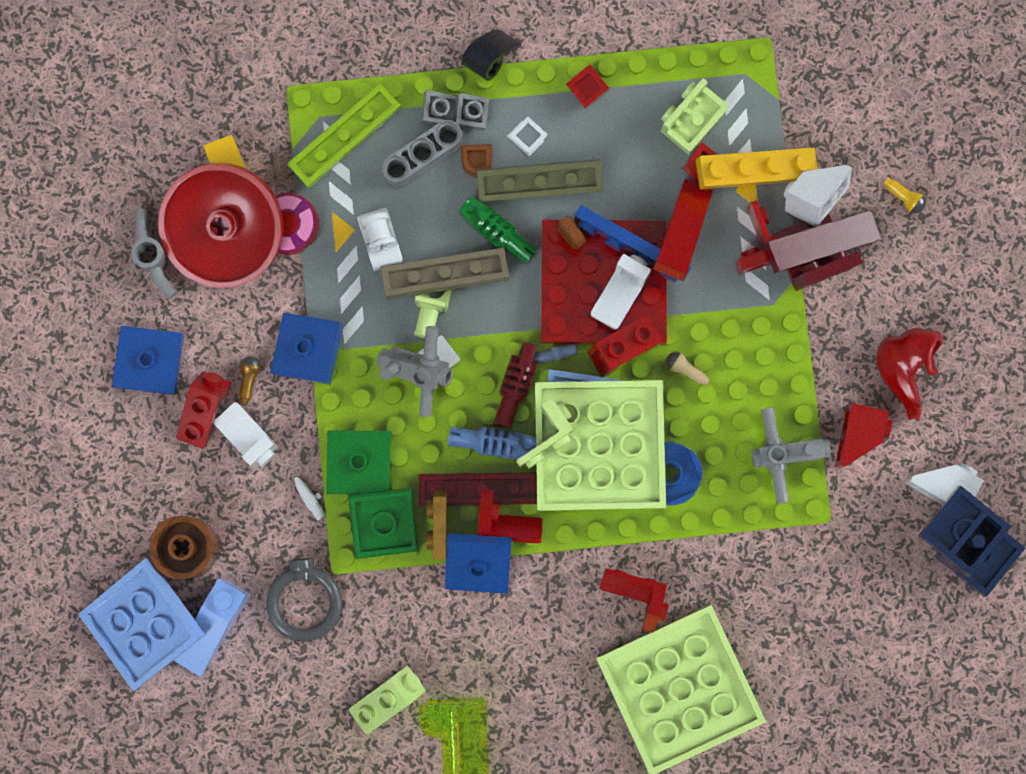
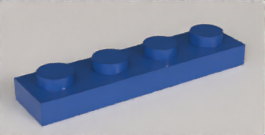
M580 205L575 214V221L579 223L577 227L591 236H594L595 232L606 238L605 243L617 251H621L622 248L643 259L648 264L646 267L650 263L655 265L659 248ZM689 266L687 275L689 274V272H690V270H691V266ZM660 272V274L672 282L677 281L676 278Z

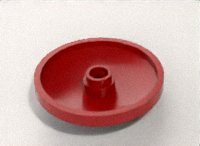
M209 163L187 171L175 180L167 190L158 215L160 241L172 264L189 279L212 288L238 287L260 276L275 260L283 240V215L275 194L259 176L235 164Z

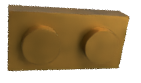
M434 490L433 499H427V518L433 519V530H427V550H433V560H446L447 490Z

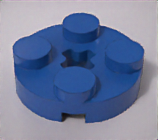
M664 442L665 466L669 465L671 469L677 468L679 472L675 476L674 483H670L668 479H665L666 505L674 506L684 503L693 497L700 485L702 467L696 454L689 448L674 442Z

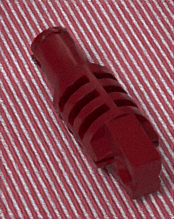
M524 342L518 357L511 355L499 390L502 398L493 422L494 424L511 429L519 404L526 401L538 365L532 362L536 345Z

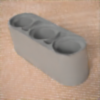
M444 120L387 157L382 165V172L386 183L393 188H403L455 154L463 144L460 126L452 120ZM447 131L457 135L456 140L452 143H444L440 140V137ZM421 148L428 149L431 152L430 157L424 161L416 159L414 155ZM400 165L405 168V173L402 177L393 178L389 175L390 169Z

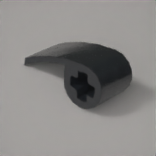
M499 29L490 31L468 46L462 57V65L486 81H490L500 71L503 56L514 49L520 48L522 44Z

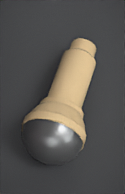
M676 351L667 356L665 364L670 372L682 373L704 386L708 384L710 378L704 372L688 363L683 353Z

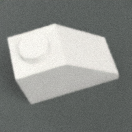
M843 165L804 171L796 181H791L785 189V212L814 227H818L848 190L852 167Z
M961 463L960 466L956 464L907 477L904 483L943 505L955 488L960 485L973 496H976L984 480L976 476L978 472L974 468Z

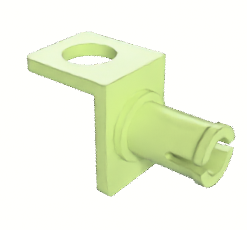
M452 290L445 291L440 298H432L428 294L415 296V304L420 308L414 331L415 336L425 338L426 327L436 326L438 313L447 312Z

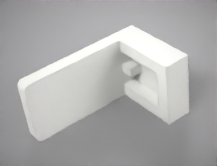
M625 254L622 255L613 276L590 314L591 317L614 330L619 328L649 277L651 269L646 267L648 264L636 255H631L630 257Z
M234 402L214 420V425L243 455L241 457L251 467L256 468L258 465L263 467L275 456L274 451L278 446L237 402Z

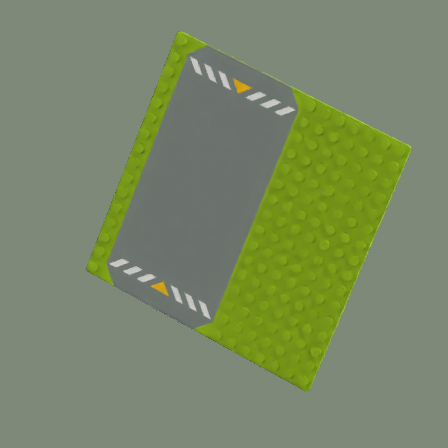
M764 37L502 64L498 74L490 81H486L468 68L291 85L287 88L293 158L379 83L401 105V109L310 189L294 173L296 194L306 198L319 215L320 228L316 240L301 252L307 317L337 321L344 324L331 385L313 382L332 573L347 574L446 563V560H433V550H427V530H433V519L427 518V506H419V474L537 472L536 465L528 469L525 464L519 468L516 463L518 459L479 455V453H476V449L449 447L448 438L451 435V426L477 431L482 427L512 430L536 437L535 382H547L549 369L601 377L587 354V351L594 344H576L577 355L555 361L537 363L538 365L526 401L519 404L511 429L493 423L502 398L499 390L511 355L518 357L524 342L537 346L535 354L554 347L570 345L541 344L542 219L562 220L568 215L571 220H575L577 210L580 205H583L608 220L666 221L667 229L684 179L697 184L699 182L681 169L692 152L688 155L660 132L664 124L661 118L672 105L677 108L684 99L681 95L692 82L697 85L703 78L708 82L706 87L730 107L701 142L718 155L785 150L773 45L770 38ZM588 65H591L609 87V91L585 109L566 86V83ZM428 90L455 96L462 93L489 98L486 129L461 128L462 145L492 144L491 168L600 159L603 192L482 202L516 226V233L538 248V250L525 265L523 261L504 248L509 281L452 290L447 312L438 313L436 327L439 328L438 337L442 335L461 361L451 368L453 376L450 384L447 387L441 385L433 390L431 416L422 417L419 415L421 388L411 381L398 377L383 380L380 376L381 367L377 365V358L382 349L390 350L393 347L418 353L425 347V338L414 335L420 308L415 304V296L386 300L381 270L373 271L357 216L387 207L404 263L498 249L494 244L476 232L459 214L460 208L469 197L479 201L477 177H472L464 171L461 162V148L455 154L403 188H393L386 183L382 172L384 160L435 126L420 123L423 95ZM527 117L532 119L548 134L543 140L544 142L530 156L525 154L507 137ZM527 123L516 136L530 147L541 134ZM447 131L441 135L440 140L444 143H452L456 140L457 135ZM421 148L415 153L414 157L424 161L430 157L431 152L428 149ZM396 165L390 169L389 175L393 178L402 177L405 173V168ZM789 182L712 189L713 193L690 262L691 270L684 282L678 279L676 282H672L667 279V344L657 345L604 377L623 381L663 380L664 442H674L689 448L696 454L701 463L702 478L693 497L678 505H666L665 509L537 511V504L499 505V515L539 517L543 519L541 543L511 542L510 556L824 524L830 521L831 514L824 458L816 461L786 464L787 470L784 471L789 502L776 504L772 474L768 473L767 467L754 468L751 457V450L764 447L763 441H766L762 409L774 408L779 439L782 438L783 444L821 439L803 289L795 291L787 270L774 274L771 264L742 275L738 274L735 266L737 260L742 258L740 253L754 247H758L759 251H762L747 211V206L750 202L757 200L759 207L763 206L769 218V224L766 226L770 236L795 225L794 216L785 212L786 198L784 197V192ZM445 291L428 293V295L432 298H440ZM676 351L683 353L688 363L704 372L710 378L708 384L704 386L682 373L670 372L665 364L667 356ZM328 430L391 431V490L412 488L419 551L355 559L348 495L350 494H326ZM666 465L665 479H668L670 483H674L675 476L679 472L677 468L671 469L669 465ZM480 505L447 506V536L448 533L478 535Z

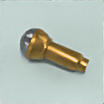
M253 356L243 358L239 365L242 374L239 403H249V399L252 396L254 379L261 370V362Z

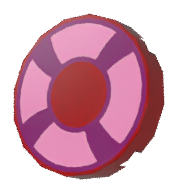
M294 193L278 194L276 198L282 211L284 223L283 240L278 253L283 255L299 254L316 240L320 228L319 215L313 205L303 196Z

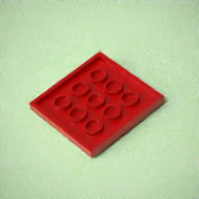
M542 219L541 344H595L647 315L663 340L659 345H666L667 278L663 277L659 271L654 270V265L650 263L648 268L651 271L646 283L619 328L614 330L591 317L590 314L613 276L622 255L625 254L630 257L634 254L624 248L621 251H617L605 243V237L596 232L594 236H591L582 230L580 231L584 235L586 243L579 249H573L557 231L558 223L561 220ZM572 220L575 223V225L578 226L579 223L575 220ZM609 220L660 249L666 232V221Z

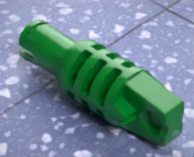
M469 197L460 208L459 214L476 232L497 248L509 250L523 261L525 265L537 252L538 248L516 233V226L504 219L489 206L473 197Z

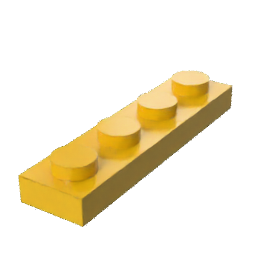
M815 147L707 155L696 158L700 190L788 183L796 181L804 171L818 169Z

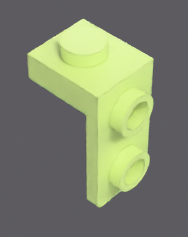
M550 398L541 404V409L557 433L516 460L519 468L525 464L528 469L544 459L542 455L544 451L552 446L556 451L571 441L569 435L573 433L574 429L567 420L571 415L562 401L555 403L553 398Z
M407 665L350 707L349 712L363 732L369 734L425 693L426 690L417 675Z

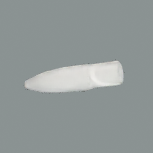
M296 477L294 481L298 493L308 510L319 521L326 515L318 499L322 498L321 494L318 492L314 495L307 484L299 477Z

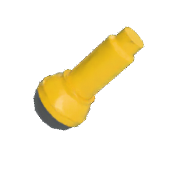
M889 177L883 183L888 191L904 202L903 204H905L909 212L919 213L924 210L926 198L922 194L909 191L896 180H892Z

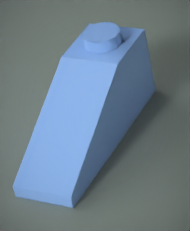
M218 578L195 618L205 636L174 661L202 677L251 594L224 578Z

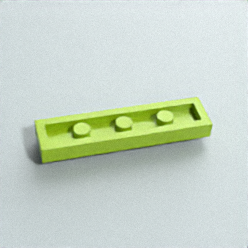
M379 83L288 162V167L310 189L401 109V105Z

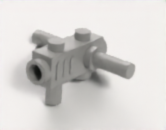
M436 326L426 327L424 354L421 355L393 347L390 350L382 349L377 358V365L381 367L380 376L383 380L398 377L411 381L421 388L419 415L422 417H429L432 414L433 390L441 385L447 387L453 376V370L449 368V363L439 360V356L436 355L439 330Z
M766 408L761 410L766 441H763L764 447L751 450L752 463L754 468L767 467L768 473L772 474L776 504L789 502L784 471L787 470L786 464L829 458L831 455L828 439H812L783 444L782 438L779 439L774 408Z

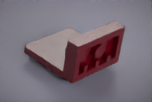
M829 213L818 226L832 222ZM803 221L780 230L773 235L778 239L814 228V226ZM845 250L830 257L788 269L787 272L795 291L849 271L862 264L863 261L859 252L847 255Z

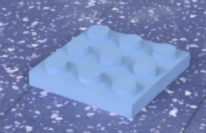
M150 558L142 560L78 614L133 691L143 686L205 636V633L162 574L156 569Z

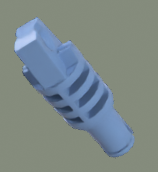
M451 426V435L448 438L449 447L476 449V453H479V455L503 457L506 459H519L536 448V437L512 430L507 431L496 428L482 427L477 431Z

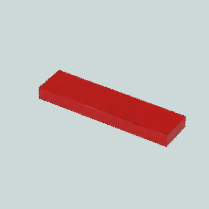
M684 179L653 268L654 270L678 280H684L713 193L712 189L700 190L699 184Z

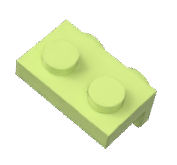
M704 78L697 85L692 82L681 95L684 99L677 108L672 105L661 118L664 124L660 132L688 155L730 107L706 87L708 82Z

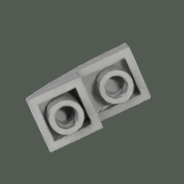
M426 90L423 95L420 123L437 125L444 120H452L462 129L484 130L486 129L489 98L462 93L455 96Z

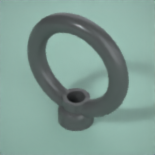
M314 558L288 560L289 569L282 572L273 581L267 594L266 609L269 620L280 634L291 640L307 642L319 639L329 633L339 620L342 611L340 589L328 573L314 567ZM312 579L320 583L327 591L330 601L329 611L325 619L317 626L309 629H299L288 624L282 617L279 610V598L283 589L290 582Z

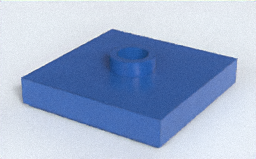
M283 313L270 373L331 385L344 324L337 321Z
M121 326L112 387L176 395L184 334Z
M448 533L445 589L508 594L512 538Z

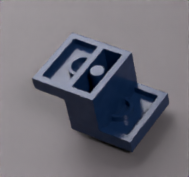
M961 485L955 488L918 534L920 538L938 551L934 556L983 597H987L1025 550L1023 545L1007 533L1011 526Z

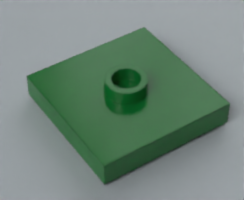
M328 430L326 494H359L391 490V431Z
M411 487L348 495L355 559L419 551Z

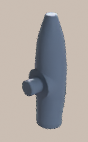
M576 344L554 347L534 355L532 362H550L577 355Z

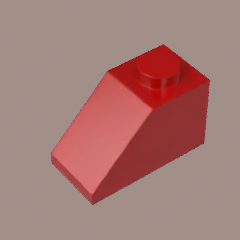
M853 403L846 407L835 467L843 468L883 443L884 438L888 439L892 427V420H888L889 411Z

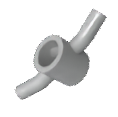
M136 209L135 232L138 241L132 247V259L140 268L150 272L154 284L170 300L178 292L162 272V269L167 264L168 256L163 246L149 236L148 209ZM155 247L157 253L155 260L151 263H143V253L146 249Z

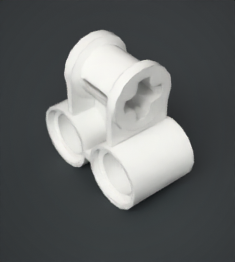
M387 207L358 215L357 220L373 271L381 270L382 266L404 263Z

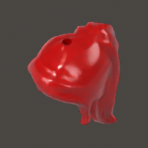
M912 328L906 330L899 337H887L881 341L877 349L876 361L880 376L890 391L905 406L908 420H920V397L914 378L920 371L921 366L925 364L926 371L931 376L938 373L935 367L934 354L943 344V336L939 331Z

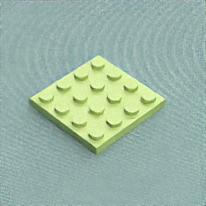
M663 380L535 382L536 447L557 433L541 409V404L550 398H553L555 403L562 401L571 415L567 420L574 429L573 433L569 435L571 438L570 442L556 451L553 446L542 453L544 459L536 464L537 511L666 508Z
M712 605L697 610L655 630L654 633L650 632L596 658L649 774H657L766 722Z

